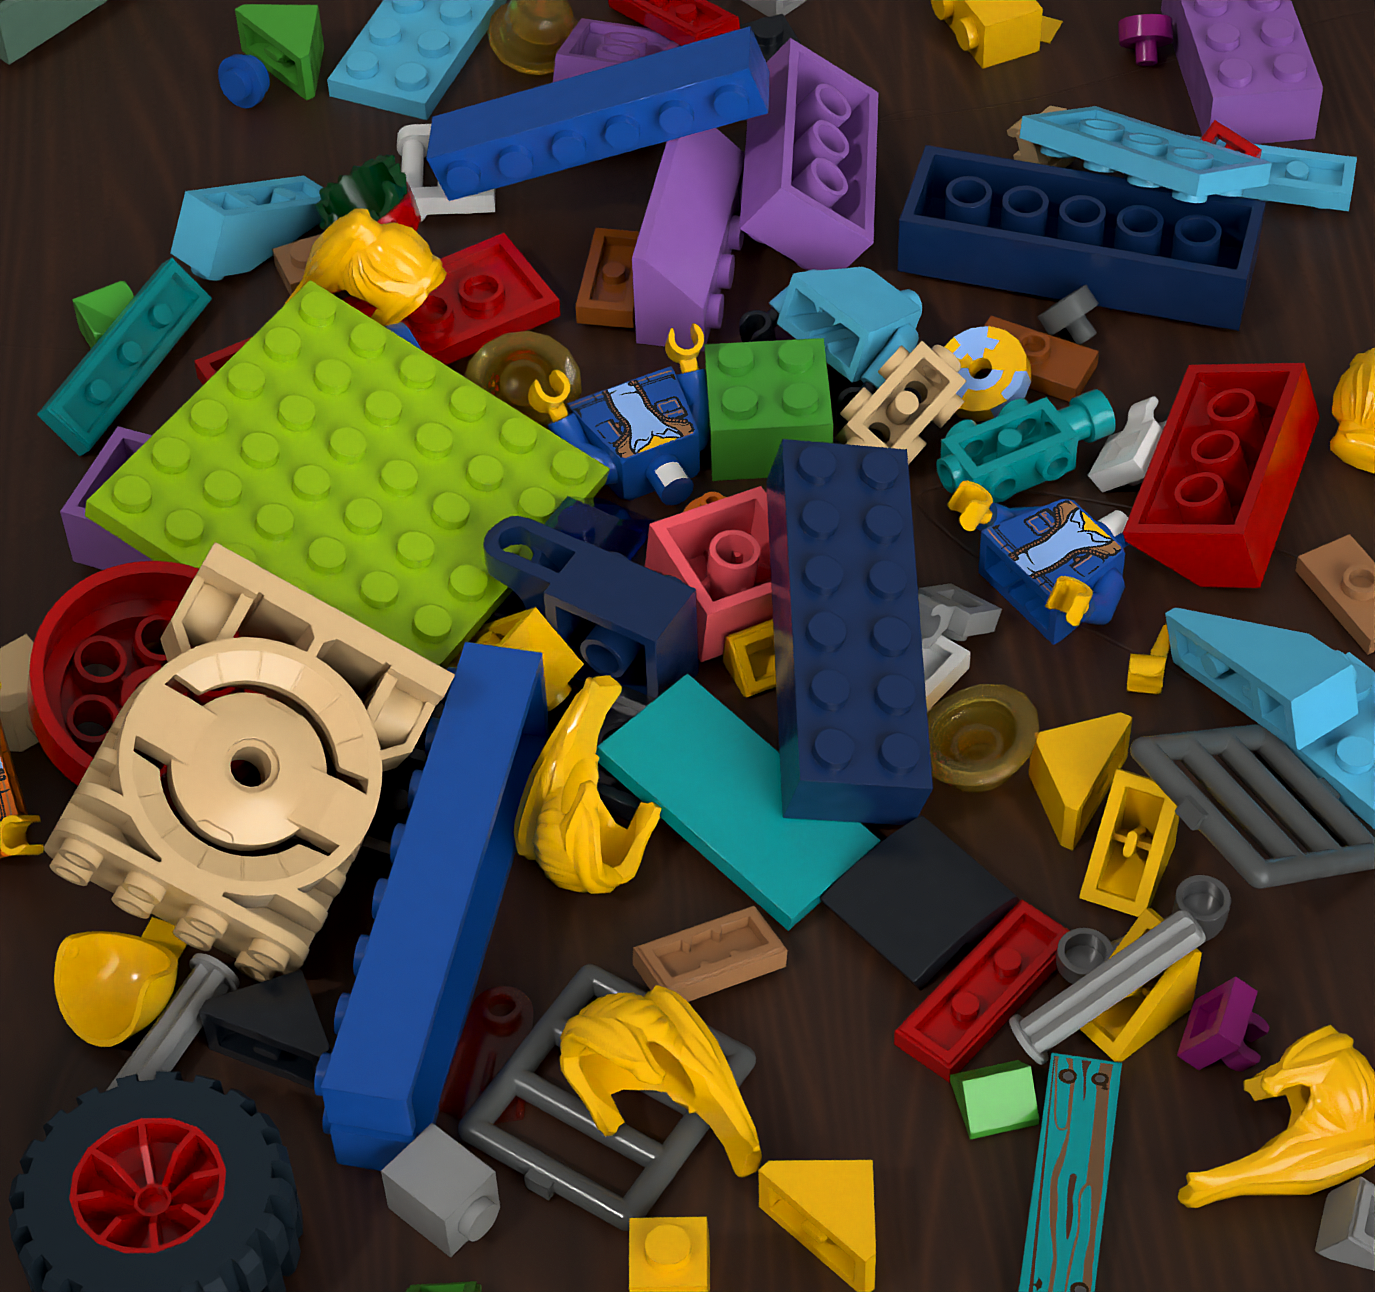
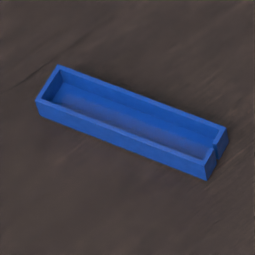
M465 642L457 667L449 666L447 668L455 676L442 699L444 708L441 718L432 717L428 724L425 738V754L428 758L424 770L415 769L410 780L408 790V808L410 813L406 824L397 823L392 835L390 860L393 866L389 878H380L374 890L372 917L375 921L370 935L362 934L356 945L353 961V972L356 980L351 994L343 992L337 1003L334 1018V1032L337 1035L332 1053H322L316 1068L314 1091L317 1096L323 1097L325 1106L322 1124L323 1132L331 1135L337 1164L381 1171L431 1123L436 1124L517 849L514 838V824L520 800L532 770V764L550 737L543 655L541 652Z

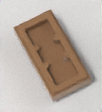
M1350 534L1298 556L1295 569L1298 575L1366 654L1375 652V562Z
M751 906L633 947V966L650 990H653L655 985L662 986L677 992L689 1002L786 967L788 950L757 908Z

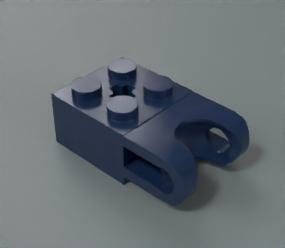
M510 516L494 525L486 534L483 548L487 571L496 580L513 590L491 615V620L495 621L513 615L517 611L536 607L584 663L568 682L569 684L582 689L586 678H593L595 675H609L618 681L620 685L653 698H658L687 673L693 679L699 673L695 588L686 585L676 577L662 575L636 564L620 553L608 552L530 518ZM511 545H525L531 549L533 557L530 561L514 553L505 552L503 549Z

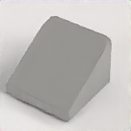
M1360 1176L1332 1190L1328 1194L1315 1251L1318 1254L1331 1260L1375 1271V1185Z

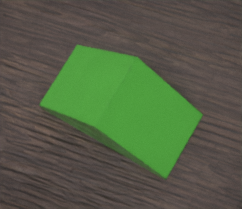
M243 4L237 7L235 14L242 52L246 55L257 57L265 65L267 71L306 101L313 98L316 94L324 51L318 5Z

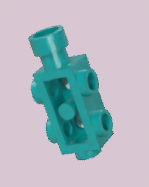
M1097 389L1072 398L1069 406L1057 410L1047 397L1030 404L1025 399H1015L1006 404L996 418L978 425L973 420H963L955 424L947 433L946 438L941 439V458L937 460L936 464L938 476L942 485L949 493H954L962 481L968 480L984 487L991 494L993 502H1003L1018 492L1045 481L1056 480L1065 473L1074 470L1076 467L1078 441L1084 440L1087 443H1092L1114 433L1116 422L1113 409L1106 396Z

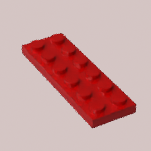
M501 233L441 258L442 267L447 272L443 283L427 295L428 297L420 307L400 322H403L410 329L422 351L441 363L448 365L560 317V301L505 233ZM354 296L342 299L370 318L377 309L370 303ZM252 337L194 360L197 378L202 385Z

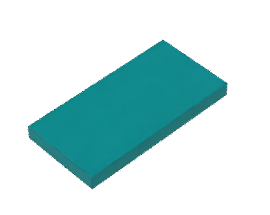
M688 673L598 745L596 749V754L600 757L599 764L643 803L654 802L662 808L660 812L661 819L788 931L821 902L820 898L840 877L881 841L859 822L783 818L780 753Z

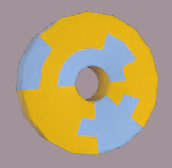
M991 326L970 328L954 336L944 346L959 360L961 370L958 373L966 380L965 384L956 393L965 401L955 412L960 418L976 422L988 421L998 417L1001 409L1009 402L1025 398L1031 384V364L1019 340L1006 330ZM987 368L992 369L987 377L983 379L974 378L978 371Z

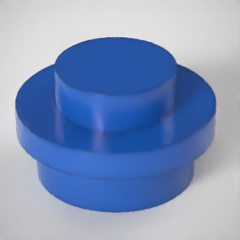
M234 54L224 59L219 66L218 79L224 95L233 104L241 108H251L263 100L270 86V77L265 65L257 57Z

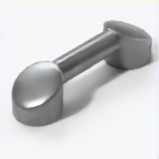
M1191 876L1182 881L1178 886L1171 915L1177 911H1188L1201 926L1206 937L1204 942L1214 938L1226 923L1231 904L1229 890L1221 881L1211 876ZM1077 928L1067 932L1060 939L1057 948L1056 966L1059 973L1068 982L1074 984L1107 961L1125 936L1110 942L1104 934L1090 928Z

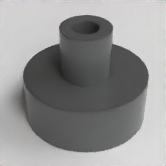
M1085 284L1038 315L1037 318L1049 335H1054L1063 328H1066L1074 342L1080 345L1097 333L1085 314L1099 303Z

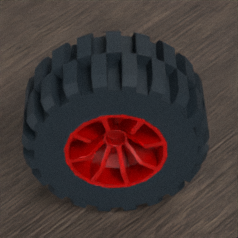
M156 1071V1079L139 1081L137 1074L117 1078L118 1086L100 1093L97 1087L78 1096L76 1098L78 1107L67 1114L64 1110H59L43 1126L46 1135L44 1141L42 1142L37 1139L31 1141L19 1162L24 1174L18 1173L12 1180L9 1202L13 1213L8 1221L13 1244L32 1292H285L283 1276L289 1277L296 1271L301 1254L298 1238L303 1234V1215L287 1147L282 1145L279 1129L270 1116L257 1112L253 1099L237 1089H230L224 1095L223 1087L219 1080L196 1075L193 1082L183 1081L181 1072Z

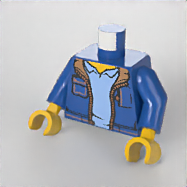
M692 323L690 328L691 339L694 343L693 348H680L675 342L673 328L670 329L665 342V351L673 362L680 364L681 374H675L673 368L669 366L567 403L568 411L563 402L570 392V383L563 372L553 370L549 375V382L556 393V397L547 396L542 391L537 379L529 388V403L536 411L549 414L552 422L548 424L551 432L610 468L605 485H608L620 499L630 501L655 491L664 504L676 505L686 500L693 491L694 484L691 478L695 477L700 471V452L710 443L705 368L699 369L697 357L704 343V334L702 329L695 323Z
M967 480L959 484L947 506L950 510L962 513L959 517V523L965 530L974 531L976 528L981 530L978 573L1046 639L1055 645L1081 623L1105 625L1111 621L1125 588L1123 579L1125 551L1123 548L1130 545L1125 541L1123 530L1128 520L1126 514L1115 510L1100 520L1095 521L1074 500L1064 498L1045 506L1008 508L993 502L991 494L975 482Z

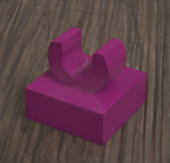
M1235 976L1195 999L1177 1056L1197 1070H1201L1219 1059L1229 1068L1239 1072L1259 1063L1261 1055L1247 1047L1243 1041L1245 1039L1253 1042L1268 1034L1270 1028L1261 1016L1252 1012L1258 991Z

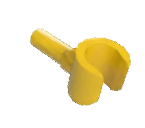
M1167 624L1162 627L1150 651V655L1130 653L1127 679L1128 692L1160 694L1162 692L1167 653L1170 649Z

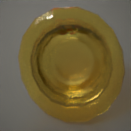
M511 0L509 3L501 5L493 13L487 32L490 46L501 62L519 73L543 75L554 72L556 53L578 24V21L574 18L571 4L567 0Z
M531 331L505 333L484 344L469 361L464 376L548 430V424L552 422L549 414L536 411L528 400L529 388L535 379L538 380L542 391L547 396L556 397V393L549 382V375L553 370L563 372L570 383V392L563 402L567 411V403L578 400L582 392L580 368L569 350L550 336Z
M979 684L959 690L933 706L927 712L932 776L960 791L973 793L993 790L1006 783L1031 756L1039 735L1038 713L1026 694L1005 684Z

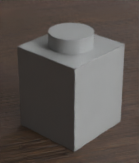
M433 1123L425 1128L381 1170L388 1208L450 1258L468 1240L473 1242L484 1236L494 1224L500 1210L496 1172Z

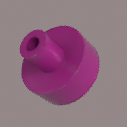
M1141 14L1121 19L1118 22L1119 45L1124 48L1135 49L1136 65L1152 66L1157 64V48L1173 42L1172 18L1162 14Z

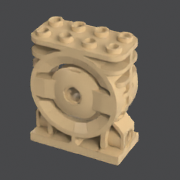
M214 542L160 638L168 663L152 674L146 681L142 682L124 704L48 838L44 851L53 859L50 864L51 870L65 880L81 886H86L89 881L114 893L111 900L122 910L144 919L149 918L150 914L161 918L175 926L173 934L184 943L203 951H210L213 946L236 958L234 966L240 972L254 980L263 982L273 979L274 976L279 977L294 972L303 965L309 954V946L315 934L322 928L328 917L327 911L333 899L340 893L346 882L345 876L361 849L362 842L376 813L381 792L382 772L397 768L413 751L435 706L444 698L455 674ZM236 631L239 632L238 636L240 638H233ZM220 687H237L258 692L225 695L203 706L183 695V693L192 691L200 696ZM320 739L330 755L337 778L327 774L326 758ZM134 748L167 765L168 788L174 806L186 824L207 841L227 849L254 851L278 845L295 834L326 851V855L300 844L277 854L257 857L233 855L208 846L192 835L180 823L163 793L159 768L134 752ZM234 760H245L252 763L260 773L261 784L255 787L240 784L231 773L230 763Z

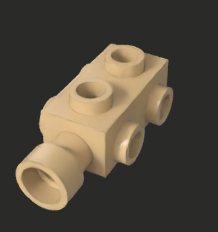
M921 341L911 353L901 345L878 371L886 380L878 390L872 394L863 387L842 410L840 415L848 423L835 439L841 444L907 449L909 465L927 444L918 436L931 421L941 428L965 402L956 394L966 382L958 373L961 370L959 360L950 350L941 345H934L930 348ZM905 388L917 390L921 395V403L918 402V398L914 393L905 391ZM869 429H876L879 432H881L884 437V442H882Z

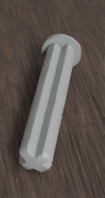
M1177 911L1025 1018L1019 1014L1009 1018V1023L1015 1037L1027 1054L1036 1063L1043 1065L1049 1060L1048 1050L1203 944L1206 937L1201 926L1188 911Z
M203 953L195 954L189 962L192 970L107 1090L118 1086L117 1078L137 1074L139 1081L156 1079V1071L171 1072L203 1026L199 1013L202 1005L207 999L237 990L240 986V981L236 974L223 962Z

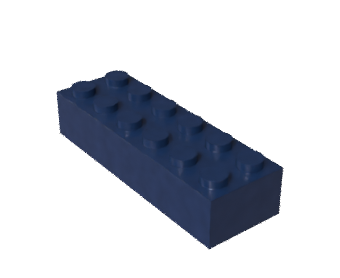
M925 145L899 219L898 271L1060 300L1086 284L1099 304L1097 306L1239 331L1258 255L1266 202L1217 194L1208 195L1207 201L1204 203L1184 202L1172 197V189L1163 186L1157 188L1140 187L1127 182V178Z
M782 439L768 475L766 486L783 818L906 825L919 816L933 790L907 449Z

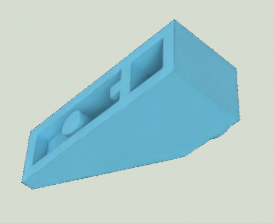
M303 175L185 191L170 254L189 265L193 274L206 280L218 281L222 280L224 276L250 272L273 256V248L292 243L322 221L315 209V204L321 200L319 191L323 187Z
M1176 607L1165 613L1173 663L1296 751H1299L1359 714L1355 685L1357 673L1353 663L1343 652L1331 649L1312 635Z

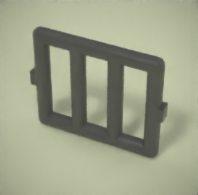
M1260 724L1143 736L1135 739L1131 744L1130 753L1132 758L1177 806L1176 814L1191 830H1199L1250 886L1263 889L1375 869V837L1338 800L1341 795L1324 777L1317 778L1281 739ZM1251 751H1256L1341 840L1345 845L1344 847H1341ZM1214 755H1218L1221 758V760L1237 775V777L1253 792V794L1269 809V811L1302 844V846L1308 851L1307 853H1303L1295 845V843L1279 828V826L1263 811V809L1215 760V758L1213 757ZM1173 760H1179L1271 859L1264 860Z
M586 964L578 970L460 1120L458 1134L466 1143L523 1174L527 1189L548 1201L556 1193L614 1227L627 1232L629 1231V1218H645L710 1126L697 1113L689 1114L686 1108L674 1102L666 1092L639 1090L679 1112L683 1117L663 1144L625 1123L618 1127L614 1135L605 1137L598 1130L590 1112L580 1098L534 1073L555 1045L560 1047V1036L568 1019L579 1015L581 1009L588 1004L593 996L599 998L607 994L635 993L644 996L647 993L597 965ZM707 1025L717 1039L739 1088L756 1064L755 1052L745 1044ZM517 1096L645 1168L625 1196L621 1197L493 1124L514 1097Z

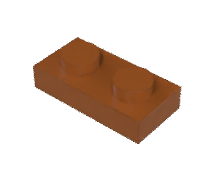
M595 228L575 306L577 323L634 328L635 308L632 256L640 231Z

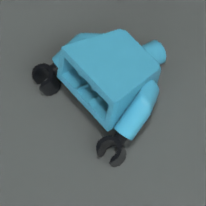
M865 267L830 270L812 269L793 273L790 284L769 302L771 309L767 312L761 310L749 311L740 318L739 322L742 342L776 341L774 328L777 325L796 339L824 338L826 363L851 382L861 380L864 383L861 387L847 388L838 396L837 415L838 422L840 423L844 419L840 413L863 387L874 394L886 381L878 371L902 345L911 353L918 345L919 336L916 327L922 315V302L915 291L910 289L899 291L874 271Z

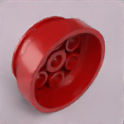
M137 561L113 566L92 574L77 583L53 605L45 616L35 637L30 657L27 687L28 711L32 727L44 752L52 763L77 786L128 698L142 682L146 681L152 674L168 663L166 655L152 653L145 645L151 642H161L162 634L199 568L167 561ZM236 631L233 638H240L238 636L239 632ZM90 664H103L111 668L114 673L105 677H97L89 674L84 667ZM226 687L220 691H208L200 696L192 691L183 693V695L203 706L225 695L258 692L237 687ZM84 722H95L102 725L107 732L100 736H87L81 733L76 726ZM134 748V752L143 758L156 762L161 769L159 771L163 793L171 810H177L168 788L167 765ZM234 760L230 763L231 773L238 782H241L255 768L252 763L245 760Z

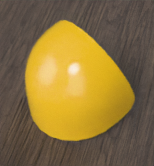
M107 931L72 934L66 937L60 944L55 962L54 986L60 1011L69 1027L81 1039L98 1047H112L146 1028L164 1010L174 991L177 980L178 961L176 956L166 947L139 936Z

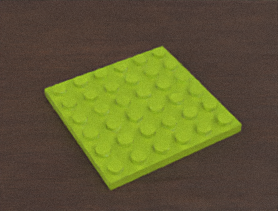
M309 280L86 500L85 517L153 561L175 562L200 568L214 542L446 669L463 649L465 642H469L513 591L492 577L487 571L483 542L488 531L505 518L521 516L564 532L605 485L610 468ZM511 545L503 549L505 552L514 553L530 561L533 557L531 549L525 545Z

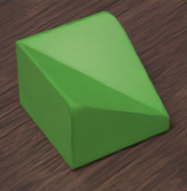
M125 281L116 282L72 299L79 330L90 348L96 344L134 298L130 287Z

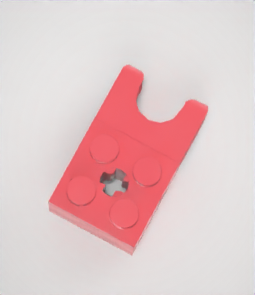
M762 486L649 524L645 567L662 575L676 577L686 585L696 589L698 658L701 662L723 655L726 636L773 619L767 492L764 491Z

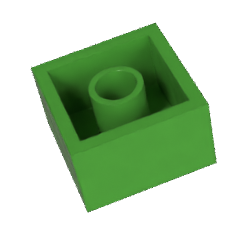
M824 338L704 344L712 481L768 478L782 439L833 443V417Z

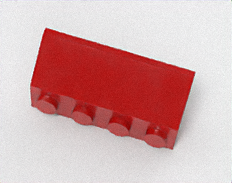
M1305 363L1188 365L1123 530L1125 541L1199 587L1260 588L1320 419Z

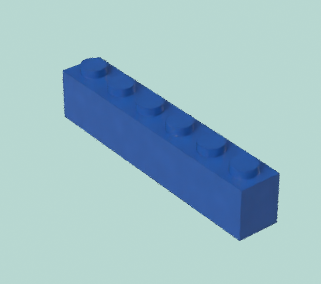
M749 26L433 116L426 159L449 201L767 114L769 113L770 70L752 28Z

